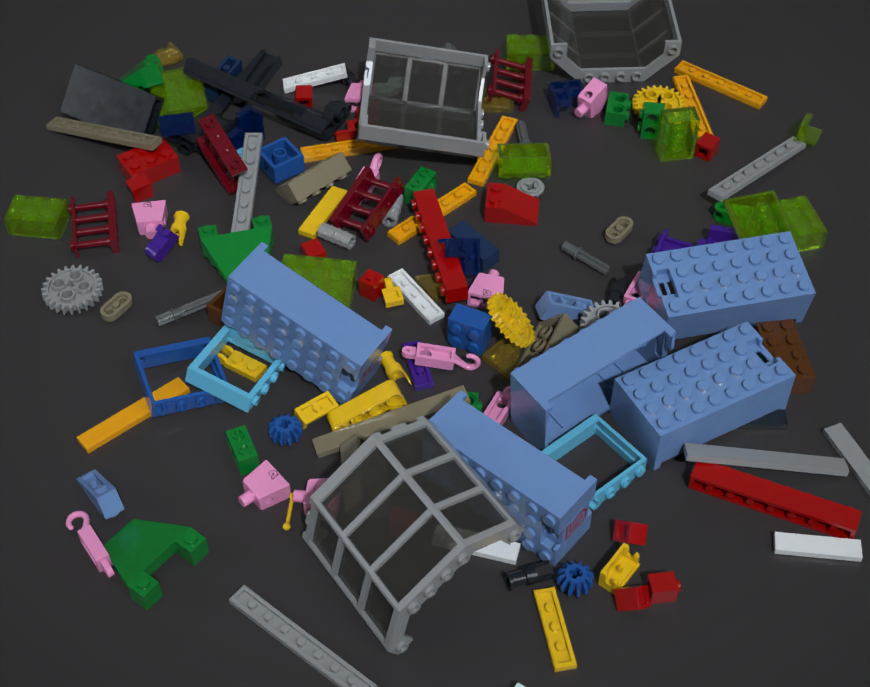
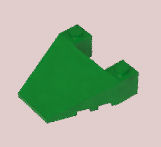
M152 53L146 55L145 59L136 64L118 80L138 88L143 87V89L164 83L163 76L165 71L159 54L155 55Z
M269 215L251 218L253 229L218 235L216 224L198 227L203 256L210 260L211 265L216 267L218 273L226 282L228 281V276L261 242L268 245V249L265 252L271 256L272 246H274V235Z
M139 519L131 520L103 545L110 556L113 568L126 587L131 599L146 611L163 596L159 582L151 576L174 553H177L191 565L195 566L209 553L206 538L192 527Z

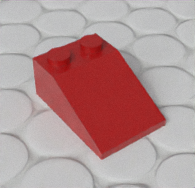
M488 183L484 222L537 226L540 199L507 184Z

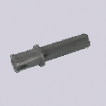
M519 120L516 123L520 142L519 148L522 150L523 158L528 160L533 157L532 142L529 140L526 123Z
M569 241L563 243L561 251L571 255L574 260L578 259L604 275L609 273L611 269L609 265L586 253L582 247L578 248Z

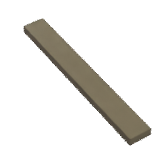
M57 116L46 124L47 130L150 151H153L163 143L160 136Z
M462 385L313 438L312 441L317 456L322 458L340 451V445L356 433L368 439L377 432L381 434L390 432V428L404 422L407 425L416 422L415 419L422 415L430 419L460 390L467 394L465 387ZM467 394V398H465L464 401L468 404H471L470 398Z

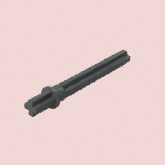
M220 291L175 309L170 308L169 311L155 316L156 323L160 327L173 321L177 322L182 317L207 308L206 305Z

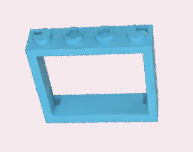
M224 325L188 366L185 381L248 413L254 405H258L261 396L266 395L270 384L276 382L279 372H284L286 364L281 360L274 359L270 353L258 348L254 342L242 337L232 327ZM228 342L272 363L249 393L204 371L214 359V356Z
M596 413L541 451L557 461L586 439L596 434L631 465L595 492V496L589 502L588 510L590 511L596 510L604 500L611 499L619 489L626 488L634 478L641 477L646 471L647 458Z

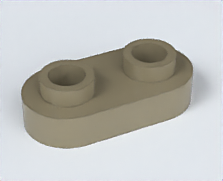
M626 216L617 218L606 229V241L612 244L620 243L633 230V220Z
M125 291L116 293L100 308L101 318L107 322L117 320L132 306L131 294Z

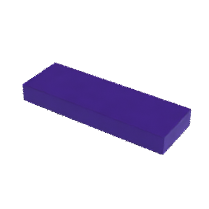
M421 341L402 343V348L404 346L417 347L418 342L421 343ZM405 358L414 390L420 391L434 388L429 367L414 365V359Z

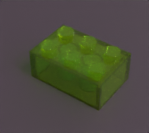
M507 34V60L525 63L526 58L529 57L533 58L532 70L554 71V61L550 59L546 35ZM506 66V70H518Z
M695 106L661 110L655 145L660 162L693 159L700 118Z
M497 144L499 177L508 179L511 177L528 178L529 176H537L538 178L551 176L549 144Z
M14 195L4 217L8 235L61 239L70 217L67 199Z
M806 195L772 202L769 218L778 233L791 232L799 252L824 247L828 231Z

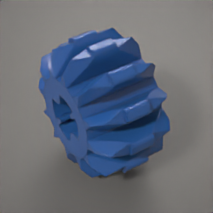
M280 413L279 418L273 417L272 422L269 423V437L273 440L274 444L280 443L281 447L285 444L291 447L292 442L298 443L299 438L302 437V423L298 421L297 416L291 417L289 413L283 416Z
M572 559L570 565L564 562L562 568H559L557 572V585L560 586L561 593L568 592V597L575 594L579 598L580 593L586 595L588 590L593 587V572H590L589 565L583 566L582 560L575 564Z

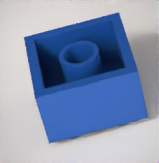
M283 137L262 147L259 167L277 184L305 171L304 155L286 137Z
M456 303L448 318L447 344L483 356L491 341L492 316L489 313Z

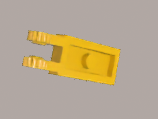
M225 345L221 350L222 353L217 354L220 364L254 382H257L267 371V365L237 350L234 351L230 346Z

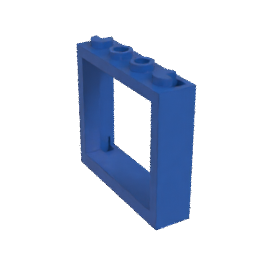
M210 336L133 352V365L152 417L225 402L206 391L155 401L144 372V368L196 358L211 341ZM216 354L209 364L212 374L228 382Z

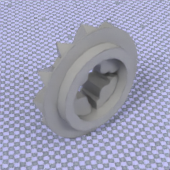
M533 177L523 178L517 184L518 190L535 198L543 195L545 188L541 180Z

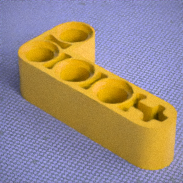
M387 380L331 410L326 418L332 431H336L378 416L389 409L392 411L408 404L394 380Z

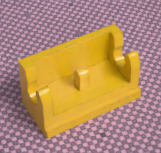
M326 391L295 408L294 416H297L298 421H301L302 430H304L308 424L328 414L331 410L339 407L330 392Z
M626 543L621 545L601 570L598 585L614 595V589L624 587L640 567L638 563L639 553L636 552L634 555H631L629 553V545Z

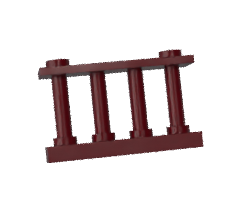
M496 48L495 53L491 54L489 59L491 71L489 85L486 90L488 102H491L494 95L517 101L519 103V111L525 112L531 97L533 58L527 57L525 63H517L500 58L499 49ZM498 64L518 69L521 74L498 68ZM497 74L519 80L521 83L517 84L497 78ZM496 85L518 90L520 94L497 89Z
M214 114L198 120L205 135L196 138V143L224 189L231 196L237 193L238 175L248 171V168Z
M365 166L328 219L330 224L341 229L345 225L359 229L365 241L369 242L398 197L403 193L404 185L400 177L397 176L392 183L376 179L372 169ZM372 185L387 189L383 197L369 193L368 190ZM362 199L378 203L374 210L359 206ZM353 212L369 216L365 223L349 219Z
M107 191V199H104V201L77 205L75 197L71 196V204H68L69 214L72 217L73 241H70L71 252H75L76 259L80 258V249L108 245V247L112 248L113 254L120 253L114 191ZM108 209V211L102 214L78 217V211ZM103 220L108 222L105 226L78 229V224ZM99 233L109 234L106 238L79 242V236Z

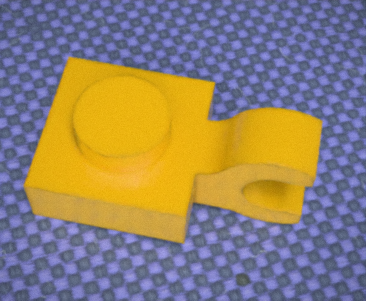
M391 277L384 278L385 289H381V295L385 307L404 305L400 286L394 287Z

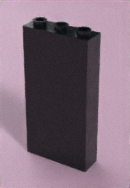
M75 64L60 112L88 123L153 135L165 98L86 66Z

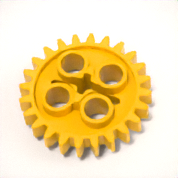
M653 85V88L647 86L646 89L641 88V91L637 90L632 98V110H634V114H638L639 118L640 108H644V102L657 103L660 96V103H665L663 125L665 122L671 124V120L676 122L677 119H681V115H684L686 107L683 95H679V91L674 92V88L669 90L668 86L662 88V85L659 87Z
M497 292L488 298L487 308L490 310L488 313L492 316L491 320L496 323L495 327L500 328V333L505 334L506 339L509 338L511 343H515L517 347L520 346L521 348H526L535 341L534 326L530 324L531 320L526 317V313H523L522 307H518L517 302L514 303L511 297L508 298L507 294L503 295L502 292Z

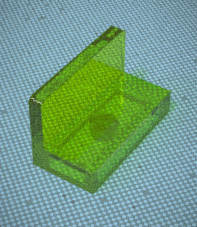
M806 113L799 127L796 137L797 141L811 145L817 144L822 134V129L810 126L813 114Z

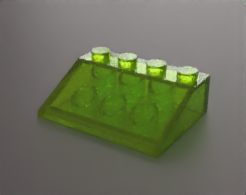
M184 67L161 71L164 83L149 87L150 93L165 98L157 123L167 133L177 120L187 122L208 109L203 81L183 73Z
M774 190L723 200L738 239L790 231L799 251L798 241Z
M284 254L282 264L349 309L351 308L358 277L357 261Z

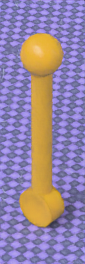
M293 492L289 495L290 502L286 522L283 524V529L286 531L291 528L290 518L294 503Z

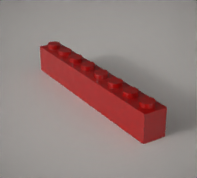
M434 188L413 192V199H411L412 210H415L416 222H419L420 234L423 233V244L427 246V256L432 259V270L436 271V283H440L441 297L444 296L446 303L468 300V284Z
M696 462L688 485L689 489L837 538L854 539L862 511L853 507L838 504L832 500H826L810 493H805L789 486H783L719 464Z

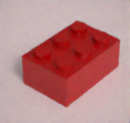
M163 137V143L153 151L134 148L116 155L119 171L126 180L144 173L151 183L181 172L179 157Z

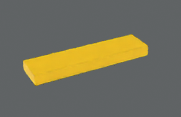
M331 186L300 226L298 234L315 239L318 235L319 226L323 222L327 223L329 221L328 219L348 191Z
M555 587L533 590L535 604L554 672L576 669L577 662Z

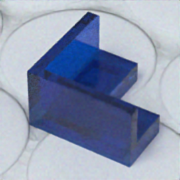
M581 79L548 83L547 99L555 118H559L560 108L572 107L573 101L571 97L578 96L584 89Z
M246 105L236 113L237 127L227 134L236 150L243 147L245 133H263V140L265 139L262 113Z
M193 112L158 116L162 137L196 132Z
M480 238L438 239V243H445V257H461V267L464 276H476L481 273Z

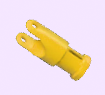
M176 211L173 216L175 220L170 230L179 236V245L183 246L187 231L186 223L190 216L187 212Z
M391 351L381 353L383 358L380 365H383L389 380L395 381L403 377L412 385L402 366L394 360L393 353Z

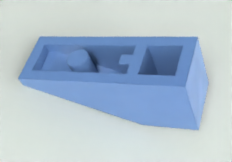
M546 290L535 305V308L541 320H546L562 313H566L573 320L583 317L584 310L587 311L589 305L593 307V302L589 299Z
M96 469L77 478L86 495L105 519L113 518L125 509L116 488Z

